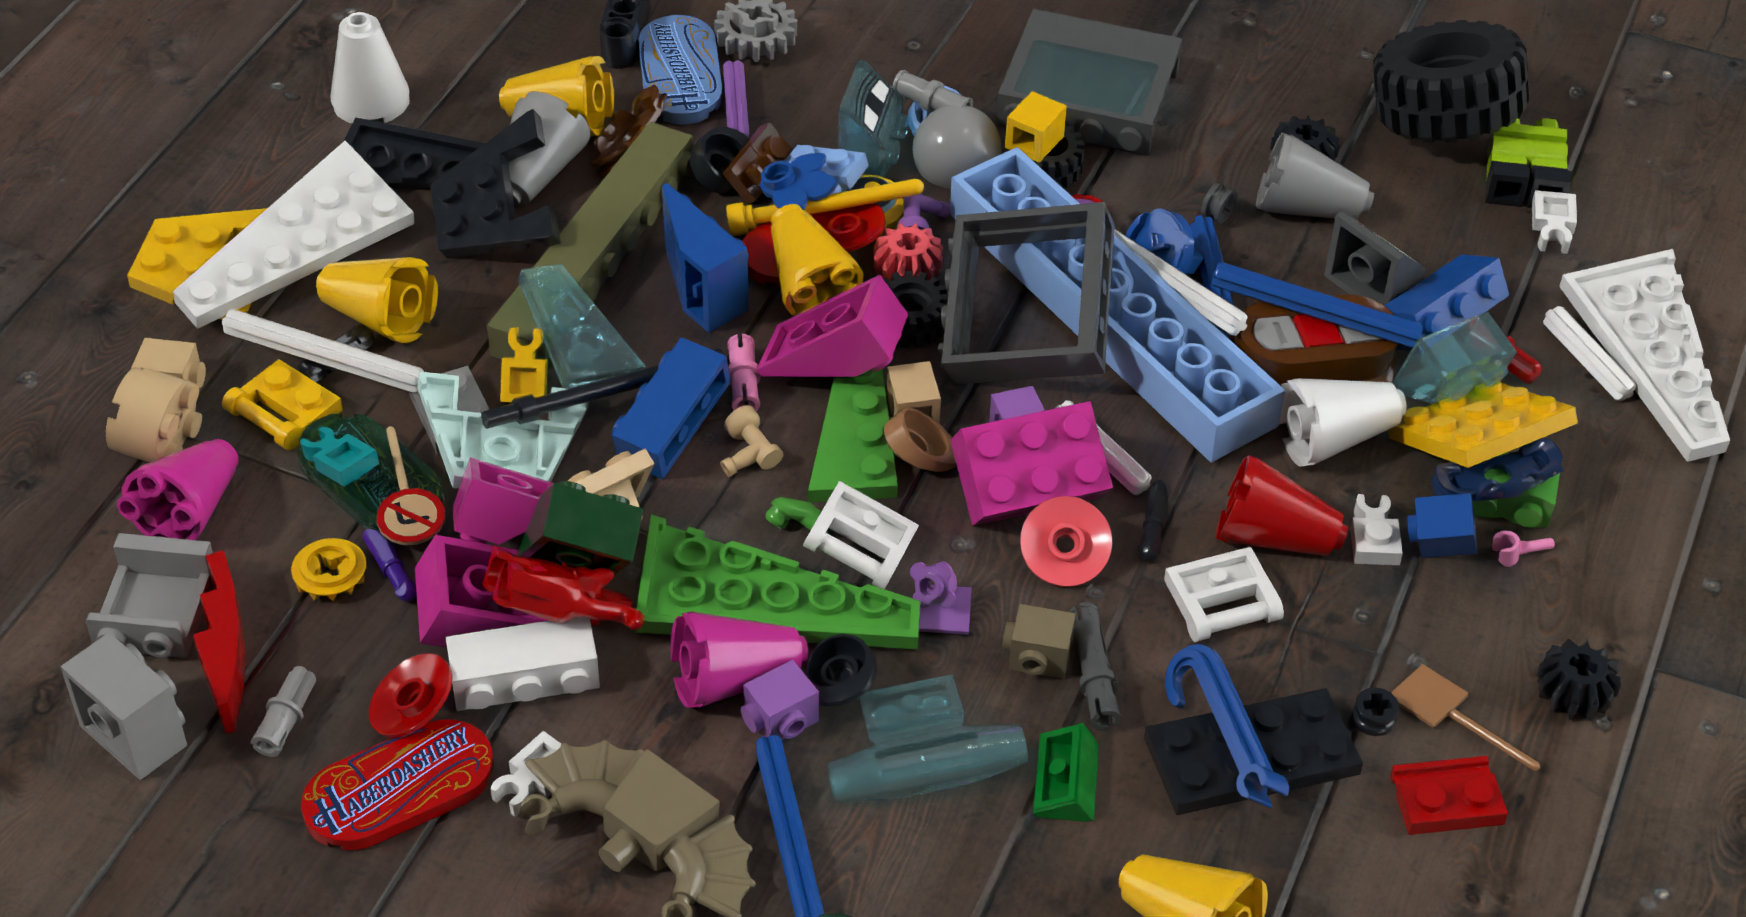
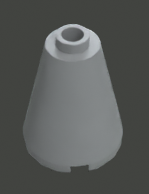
M533 91L529 92L523 99L521 96L513 111L510 124L531 109H534L539 114L542 120L546 145L508 162L514 206L527 205L586 146L590 139V128L585 118L580 113L576 118L566 111L569 104L547 93Z
M1281 133L1268 159L1271 161L1268 171L1263 173L1256 199L1257 209L1269 213L1335 219L1336 214L1341 211L1356 220L1360 214L1365 216L1368 214L1374 199V192L1369 191L1370 183L1295 136Z

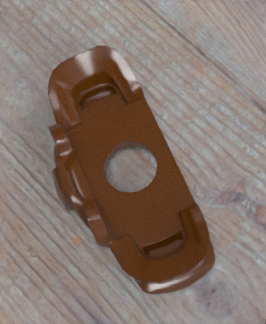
M656 85L640 91L634 98L629 112L625 110L615 111L612 114V121L606 124L600 136L594 140V150L599 156L589 164L592 167L599 168L596 173L599 177L605 178L647 124L649 122L655 123L662 113L663 104L668 94H659V89Z

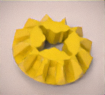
M327 538L315 541L300 550L292 562L291 573L299 592H308L313 600L318 599L320 596H328L334 601L337 594L344 592L352 595L354 586L364 583L367 562L363 551L356 544L345 539ZM320 564L325 568L328 567L330 570L338 569L339 575L322 574Z

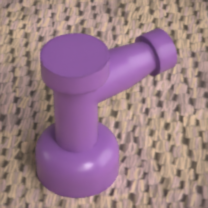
M923 192L919 195L902 198L904 217L898 221L897 226L901 223L905 227H912L917 223L920 230L929 228L927 220L920 216V212L936 214L937 217L945 219L950 213V203L924 196Z

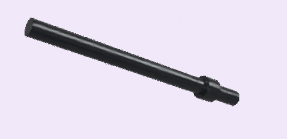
M721 349L713 350L715 352L723 354ZM659 365L536 398L532 394L514 398L512 404L483 411L481 413L482 423L486 429L515 421L519 424H525L538 420L541 414L638 389L644 383L650 382L657 372Z

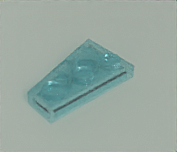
M562 264L522 270L518 281L537 327L543 331V341L562 388L585 385L645 368L643 362Z

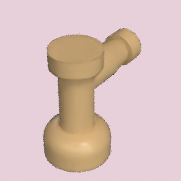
M749 405L734 410L727 417L724 424L725 430L732 438L737 440L745 439L749 446L740 450L731 458L728 457L720 461L721 467L728 477L737 473V470L748 467L755 462L764 470L771 469L783 458V451L777 444H770L758 429L760 417L754 408Z

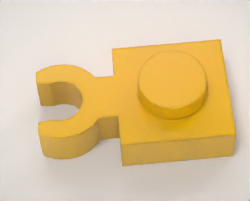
M519 327L510 328L508 342L515 351V358H502L500 402H512L514 398L532 394L535 398L547 395L548 359H535L536 351L541 347L544 339L541 328L533 329V341L529 345H524L520 342L518 337Z

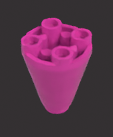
M214 439L212 441H204L142 465L126 477L122 486V496L117 501L119 513L127 520L132 521L145 536L188 540L198 539L236 471L239 462L236 450L228 442L222 439Z

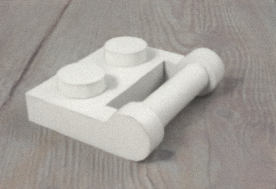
M839 481L803 546L814 553L816 549H819L873 579L872 585L885 589L919 525ZM828 528L884 558V562L880 563L826 533Z
M1251 547L1166 568L1164 581L1186 620L1189 635L1194 642L1209 639L1211 633L1264 619L1265 622L1270 623L1283 619L1284 610L1280 597ZM1254 595L1258 600L1255 603L1206 615L1203 611L1204 608Z

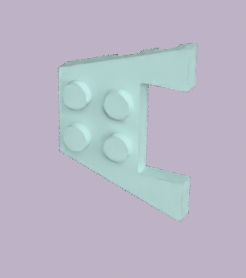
M419 371L417 389L452 488L460 487L470 457L551 482L589 407V402L549 412L548 421L536 420L525 424H519L515 421L486 429L482 423L481 413L457 410L459 376ZM552 387L551 393L566 390V388Z

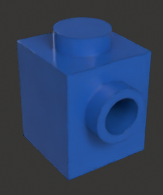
M1471 493L1415 498L1416 514L1408 515V532L1410 542H1418L1421 558L1477 554L1475 517Z

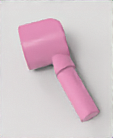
M1506 530L1496 533L1492 541V550L1500 551L1499 562L1506 567L1515 565L1519 560V555L1553 549L1555 546L1552 538L1520 541L1516 533Z

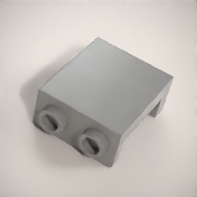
M118 533L113 546L118 568L100 613L91 612L86 619L92 644L107 633H110L124 646L128 643L134 645L141 654L159 658L167 656L187 658L194 639L193 634H196L203 614L199 594L211 591L213 586L206 555L213 553L211 543L209 541Z

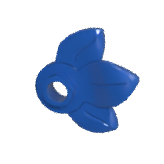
M810 153L797 157L791 163L777 161L769 164L761 173L760 187L765 196L773 198L776 208L779 209L785 205L797 204L804 210L808 200L818 201L826 198L836 189L838 183L833 176L821 171L826 162V155L824 153Z

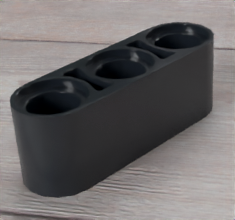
M608 0L600 23L601 57L606 62L604 63L606 66L622 69L634 63L639 51V34L647 25L651 13L650 0Z

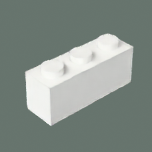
M575 617L565 623L543 621L446 637L457 711L483 709L492 705L517 701L526 702L566 693L577 694L585 690L600 688L597 654L590 618Z

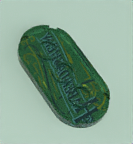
M342 413L331 414L314 421L303 431L299 442L303 438L308 439L310 442L321 441L318 429L328 427L333 430L337 440L346 434H350L376 449L380 464L345 487L317 471L314 461H309L304 457L301 443L297 450L300 468L311 482L366 530L380 531L377 526V511L382 501L392 493L400 491L386 429L372 418L360 414H354V418H343ZM398 440L409 489L419 488L430 491L440 498L444 506L442 484L437 473Z

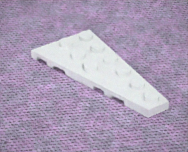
M344 141L173 291L175 304L198 329L225 316L228 310H237L324 268L329 263L337 262L413 225L414 212L363 158Z
M1673 249L1564 274L1559 287L1609 356L1636 383V393L1685 460L1689 462L1726 452L1730 442L1729 434L1719 401L1713 398L1710 387L1712 383L1709 369H1705L1702 361L1704 351L1690 305L1685 303L1682 294L1684 284L1681 274H1676L1674 267L1676 258Z

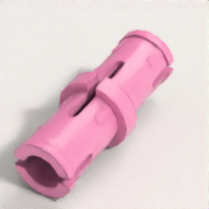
M737 334L730 337L727 343L730 361L728 368L731 378L730 385L732 386V409L734 411L744 406V402L748 401L749 406H752L757 412L760 408L757 384L761 379V375L757 371L758 364L755 362V341L750 335L742 334L743 347H739Z

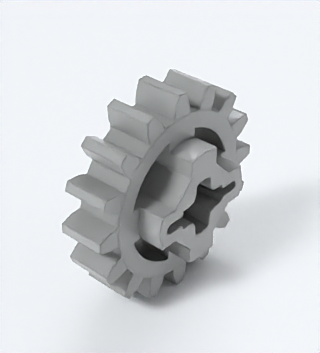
M738 0L737 5L727 2L725 3V11L718 10L717 20H714L718 47L725 46L727 55L738 52L739 60L753 57L754 62H758L760 56L763 55L772 60L776 51L786 54L787 46H794L795 36H797L795 11L793 9L786 10L785 2L775 5L773 0Z

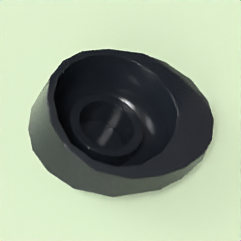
M723 126L714 128L696 142L691 149L690 164L695 177L705 188L722 194L736 191L723 176V172L749 141L748 136L737 129Z
M843 633L820 641L811 652L804 667V674L819 691V705L824 707H833L855 701L870 689L878 673L876 658L864 640L855 635Z

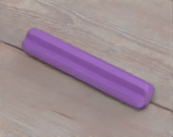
M728 60L723 65L727 127L737 129L749 138L744 64L739 60L735 62Z

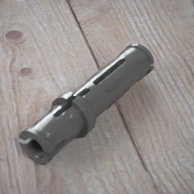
M1082 602L1079 603L1082 618H1080L1076 606L1070 610V613H1076L1074 635L1082 670V676L1079 681L1080 690L1087 697L1092 727L1096 730L1108 731L1111 730L1108 715H1111L1112 723L1115 727L1119 726L1122 721L1115 693L1118 689V679L1116 674L1110 669L1100 621V610L1094 603Z

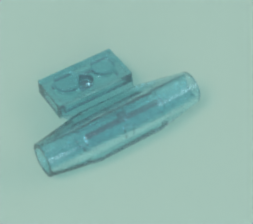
M951 674L871 690L860 696L859 706L869 742L872 741L875 745L827 763V771L834 802L898 800L974 784L1027 763L1028 751L1020 724L962 726L964 723V710L953 675Z

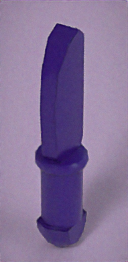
M372 529L363 531L362 538L382 569L383 575L388 577L394 587L395 595L404 602L414 600L417 597L416 584L414 581H411L406 573L403 561L399 559L391 541L384 537L380 531Z

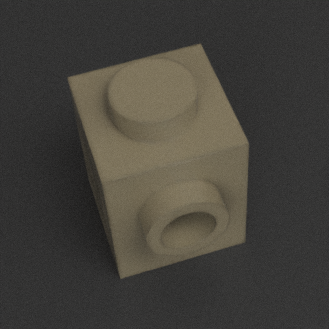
M1019 604L1016 621L1006 622L1002 649L1010 650L1009 670L1020 671L1029 675H1043L1065 679L1076 613Z

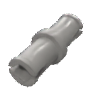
M900 70L893 81L892 90L895 94L920 103L922 109L929 112L945 106L964 107L968 105L973 107L972 98L944 88V84L937 80L929 82L906 70Z

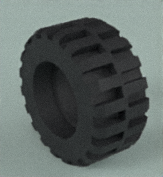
M1456 20V22L1445 23V21L1435 22L1434 25L1426 27L1424 25L1413 28V31L1408 33L1404 31L1396 35L1394 40L1389 39L1385 42L1373 60L1372 67L1378 118L1392 133L1396 135L1402 134L1406 139L1415 140L1417 138L1422 139L1423 142L1430 143L1445 140V143L1457 142L1458 139H1476L1486 133L1490 135L1498 132L1502 126L1508 127L1514 123L1516 118L1522 115L1529 102L1527 50L1525 43L1513 30H1507L1505 26L1497 23L1490 25L1487 21L1468 22V20Z

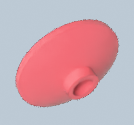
M1061 496L1042 502L1030 512L1022 527L1020 548L1026 565L1039 579L1058 587H1075L1091 581L1104 569L1111 555L1112 533L1106 518L1094 505L1080 498ZM1062 538L1070 539L1074 548L1067 553L1061 552L1057 548V541Z

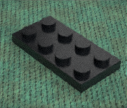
M1327 688L1244 705L1273 772L1286 778L1289 790L1361 774L1363 762ZM1213 712L1145 727L1144 740L1176 815L1248 800L1241 796L1237 790L1236 783L1240 772ZM1270 789L1267 790V795L1277 793Z

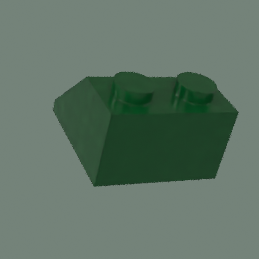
M554 482L541 494L517 555L551 561L559 565L566 563L567 566L573 568L586 567L591 570L606 568L612 570L615 576L633 562L643 508L630 505V501L627 498L619 495L606 494L599 496L586 492V488L583 485L575 482Z

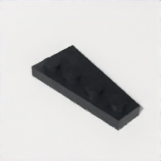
M355 117L344 139L390 188H431L430 185L485 144Z

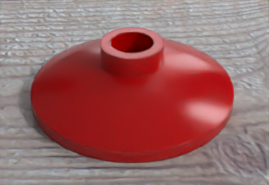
M877 203L811 214L847 252L857 250L873 242L883 232L886 224L884 211Z
M424 653L408 658L397 665L384 677L372 696L369 705V721L371 726L384 737L398 738L409 735L427 724L438 713L449 695L452 685V671L449 664L439 655Z

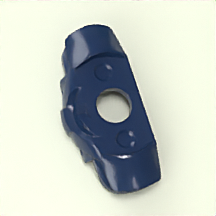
M1540 438L1521 446L1517 452L1494 457L1469 468L1459 466L1456 463L1439 464L1435 468V475L1432 477V488L1436 496L1471 493L1472 502L1514 498L1563 472L1561 465L1563 456L1553 440ZM1491 469H1501L1509 473L1511 478L1505 483H1498L1494 479L1487 480L1484 474Z

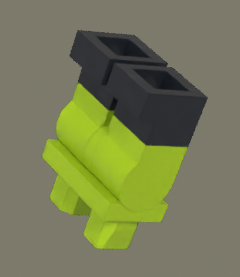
M1516 118L1515 122L1508 127L1502 126L1498 132L1491 134L1487 150L1485 203L1522 207L1527 189V208H1532L1534 192L1538 188H1548L1553 192L1569 193L1572 179L1571 171H1568L1567 129L1559 128L1556 119L1541 118L1533 126L1520 124V119ZM1498 183H1506L1511 185L1515 192L1504 194L1497 191L1496 186Z

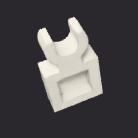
M1535 190L1532 200V230L1541 231L1538 248L1540 251H1545L1548 241H1556L1562 246L1561 252L1567 254L1572 234H1574L1577 224L1576 194Z
M1358 494L1354 508L1355 517L1352 519L1350 528L1354 564L1400 565L1403 552L1398 519H1387L1391 506V501L1387 495L1381 496L1378 508L1367 506L1364 494Z
M542 731L509 761L511 774L501 776L493 782L490 788L492 800L497 803L507 794H516L510 800L509 806L510 813L513 816H518L522 802L530 794L537 792L539 795L548 798L552 793L526 767L525 762L527 759L547 757L561 747V743Z

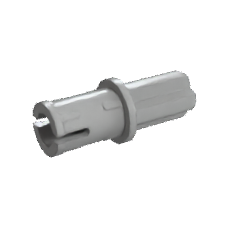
M294 667L289 672L277 696L268 700L265 706L266 716L250 741L251 744H254L253 748L258 753L268 757L279 756L293 726L301 722L304 716L301 709L316 683L315 674L307 671L305 667Z

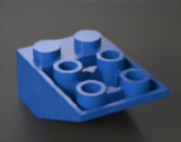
M666 183L662 185L665 248L682 310L708 333H711L749 310L748 250L740 239L733 238L719 226L713 217L705 215L693 205L686 195L680 194Z

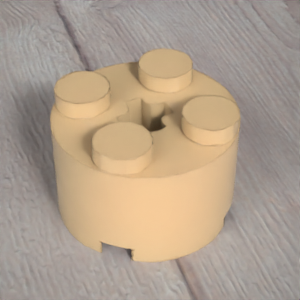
M135 367L131 369L121 381L112 403L118 404L120 407L116 419L110 417L107 419L106 442L108 448L120 454L149 463L183 450L182 445L186 438H195L202 423V414L195 412L199 385L148 368L141 367L140 369Z

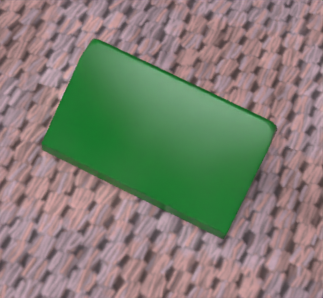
M1084 723L1040 734L1033 814L1036 817L1079 822L1094 820L1099 744Z

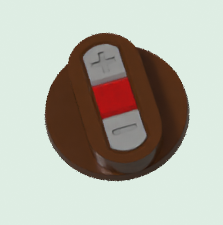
M1360 295L1334 296L1394 315L1386 306L1368 297ZM1262 301L1255 302L1243 311L1247 315L1246 324L1248 326L1245 331H1240L1236 336L1229 334L1228 337L1280 386L1294 378L1390 382L1392 384L1394 381V354L1398 346L1397 343Z

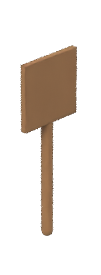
M1424 664L1391 692L1397 698L1401 708L1432 728H1435L1449 716L1533 771L1540 769L1539 762L1457 711L1456 708L1469 697V693Z

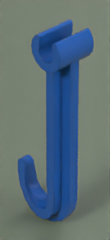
M1202 644L1189 645L1174 655L1166 671L1165 688L1171 705L1179 709L1184 707L1186 701L1181 685L1182 677L1189 668H1193L1240 772L1236 783L1238 792L1247 799L1269 809L1272 808V803L1267 796V790L1270 789L1283 796H1288V781L1284 776L1273 772L1222 658L1215 650Z

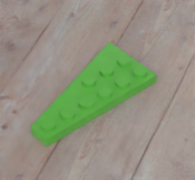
M651 514L636 608L645 616V623L635 633L671 635L676 617L683 616L682 613L693 611L794 627L798 631L799 636L805 637L807 643H819L830 636L843 633L857 636L864 640L869 647L918 649L921 601L870 584L860 588L839 581L838 574L822 570L821 574L799 568L798 561L736 541L726 544L705 538V531L688 527L686 531L666 525V519Z

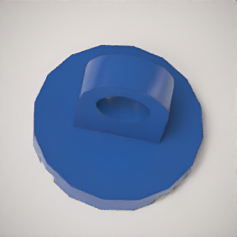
M1160 208L1154 209L1150 213L1144 212L1134 220L1127 230L1126 236L1184 274H1195L1204 259L1194 249V238L1190 225L1183 216L1173 211Z

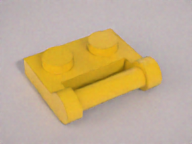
M280 359L243 387L229 389L222 399L224 410L234 416L241 415L274 436L275 443L286 450L296 448L301 444V439H307L343 410L340 397ZM258 401L289 421L283 422L256 403Z

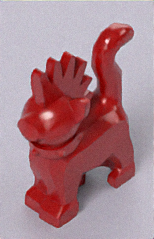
M494 545L488 561L483 586L486 591L493 593L492 598L496 604L557 623H565L575 617L590 618V623L593 626H597L599 620L614 621L627 626L632 631H638L645 623L643 613L632 607L631 598L626 597L624 593L603 588L613 579L614 572L606 568L594 570L586 567L573 568L567 566L566 563L559 565L551 561L514 555L507 549Z

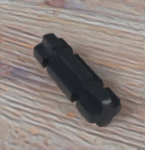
M362 323L348 330L349 336L342 334L333 340L362 350H367L375 343L373 331ZM308 359L303 360L298 365L299 372L316 383L326 377V371L328 374H331L337 370L336 368Z

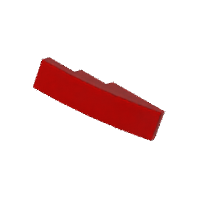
M224 550L206 555L215 590L199 594L209 630L193 634L199 660L226 734L235 732L244 693L246 652L239 603Z

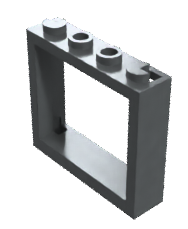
M1105 202L956 215L953 238H949L948 241L949 251L952 256L951 268L946 269L945 272L948 302L941 310V321L945 330L944 342L938 345V351L941 354L940 367L946 370L953 384L1105 374L1115 224ZM1085 238L1078 345L969 354L979 247Z

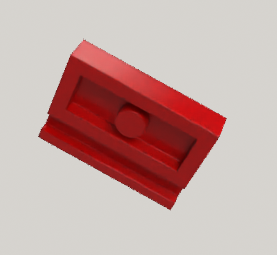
M1488 756L1393 765L1390 779L1395 784L1397 790L1396 798L1408 835L1505 825L1508 811L1495 775L1490 772Z

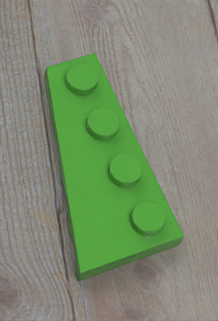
M870 369L855 377H834L808 488V502H827L839 481L871 499L897 498L898 484L894 453L889 448L884 435V426L889 420L883 369L872 372Z

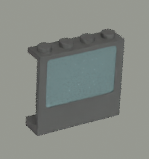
M1033 9L998 92L996 124L1006 126L1009 114L1033 91L1066 105L1065 127L1068 125L1074 127V133L1079 132L1084 142L1149 155L1153 126L1170 78H1176L1179 70L1183 38Z

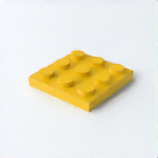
M1491 378L1476 382L1474 384L1475 388L1465 392L1442 395L1439 398V402L1429 406L1407 409L1405 415L1402 416L1400 424L1389 429L1388 435L1392 440L1469 468L1578 424L1576 407L1556 401L1554 397L1540 396L1528 392L1526 388L1513 387L1501 383L1499 379Z

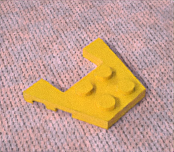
M267 208L155 219L127 274L130 287L175 305L173 291ZM251 303L237 310L247 313Z

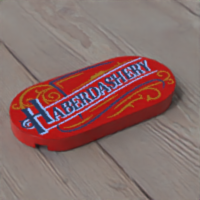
M450 719L428 722L409 735L388 739L320 770L304 789L301 799V810L305 826L309 834L317 842L328 847V843L341 846V850L355 851L376 845L477 798L488 785L487 780L491 776V772L493 773L494 759L491 744L481 730L469 723Z

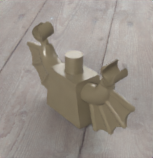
M602 740L599 743L585 747L562 743L557 751L547 757L526 760V767L552 793L551 799H547L539 794H530L522 802L518 818L533 815L528 820L525 828L527 834L537 835L542 833L546 828L549 816L556 812L563 815L584 810L602 816L604 833L610 838L598 851L605 865L613 871L620 872L635 857L653 871H661L668 866L675 875L676 884L672 893L674 900L664 904L661 917H692L693 910L690 905H693L695 902L725 917H742L740 913L741 902L746 893L756 885L747 871V861L752 851V846L747 844L736 832L733 815L729 814L719 819L720 801L649 749L645 751L641 749L623 750L610 744L607 740Z

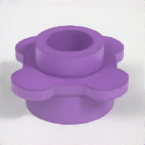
M942 561L931 566L918 562L911 567L910 575L915 581L916 590L913 594V599L921 601L920 608H926L930 604H940L943 608H948L954 604L956 600L957 579L952 567L947 562ZM930 581L935 583V589L930 587Z

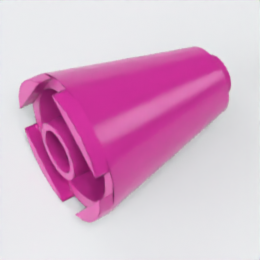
M693 611L682 613L683 616H677L673 623L670 645L671 662L680 661L682 677L673 678L678 697L686 708H700L744 693L743 684L791 660H794L801 669L802 664H806L808 659L806 639L804 636H799L798 631L794 627Z

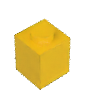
M1031 91L1007 117L1005 148L1012 150L1018 147L1030 159L1040 163L1064 137L1067 106Z

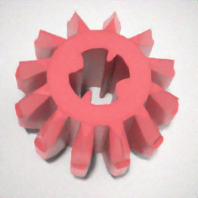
M899 223L896 230L884 228L883 235L876 238V244L873 247V266L876 275H881L883 279L886 277L890 281L891 274L898 272L901 277H905V271H913V277H918L920 272L927 273L928 281L933 276L940 275V270L943 267L941 239L933 236L931 228L920 230L917 223L912 227H905Z

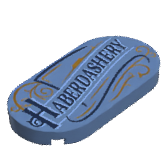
M685 15L664 16L648 23L641 30L638 38L643 89L656 85L659 89V94H668L660 114L662 115V120L672 124L685 125L707 119L709 112L714 109L717 111L722 104V82L714 31L704 21Z

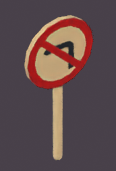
M389 426L386 429L400 491L392 493L382 501L377 511V526L381 534L391 542L401 545H418L432 539L440 532L445 523V508L440 498L432 492L419 488L409 489L394 427Z

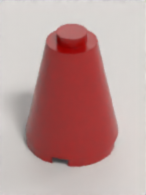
M1248 455L1240 464L1227 494L1230 497L1226 510L1222 509L1215 533V538L1225 543L1328 556L1332 549L1340 551L1346 539L1349 526L1343 524V513L1261 459Z

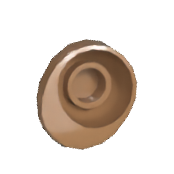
M905 408L885 424L884 435L889 448L897 457L909 465L934 472L948 471L957 466L951 444L953 437L938 422L926 414L913 408Z

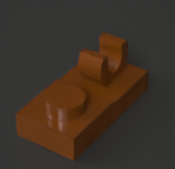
M768 122L756 130L723 172V176L747 204L756 201L763 193L760 182L762 180L761 173L764 168L771 163L784 161L793 149L771 122Z

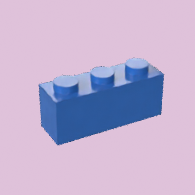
M1461 254L1384 306L1395 316L1420 323L1423 326L1422 335L1416 348L1398 344L1397 349L1426 353L1507 298L1509 292L1499 258Z
M681 337L672 351L669 350L663 355L658 370L650 382L644 383L640 387L635 403L627 414L620 416L614 424L612 439L616 454L629 451L633 455L646 448L655 463L650 474L664 479L730 384L731 378L727 357Z

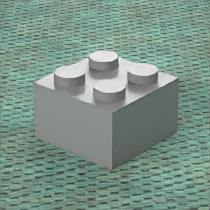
M107 633L60 666L80 727L139 780H142L188 746L182 725L185 724V718L175 703L174 695L177 693V689L173 681L164 671L158 670L154 672L147 666L142 654L131 643L124 646L112 634Z

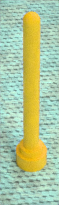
M911 179L834 193L818 201L808 200L804 210L811 215L915 196L923 192L924 184L919 179ZM744 202L727 205V218L732 237L747 235L750 230L757 227V224L771 222V217L778 208L775 205L753 208V205L745 206Z

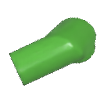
M778 497L770 502L772 507L767 510L765 517L766 520L780 529L786 528L789 520L792 518L811 531L822 511L807 501ZM828 528L826 533L831 534L833 530Z

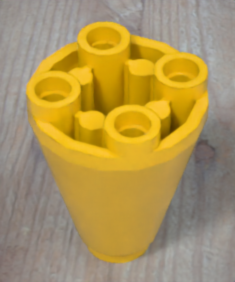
M785 205L772 215L771 233L782 300L791 315L796 316L863 283V271L855 259L799 205Z

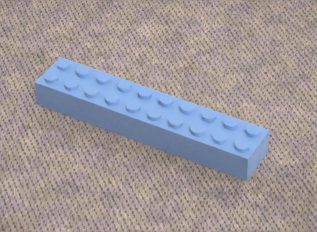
M1018 147L955 175L951 179L950 215L955 220L956 215L1080 204ZM1114 235L1106 363L1211 463L1279 427L1285 389ZM1085 238L985 247L1078 336Z

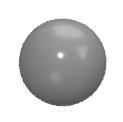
M968 105L964 107L945 106L931 112L919 125L913 140V159L918 172L923 178L937 186L951 189V179L953 176L1001 155L1002 141L996 125L979 109Z

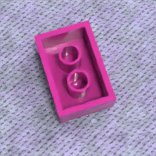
M1091 401L961 428L951 439L972 526L1030 514L1035 507L1051 498L1070 496L1090 501L1101 498L1113 489Z

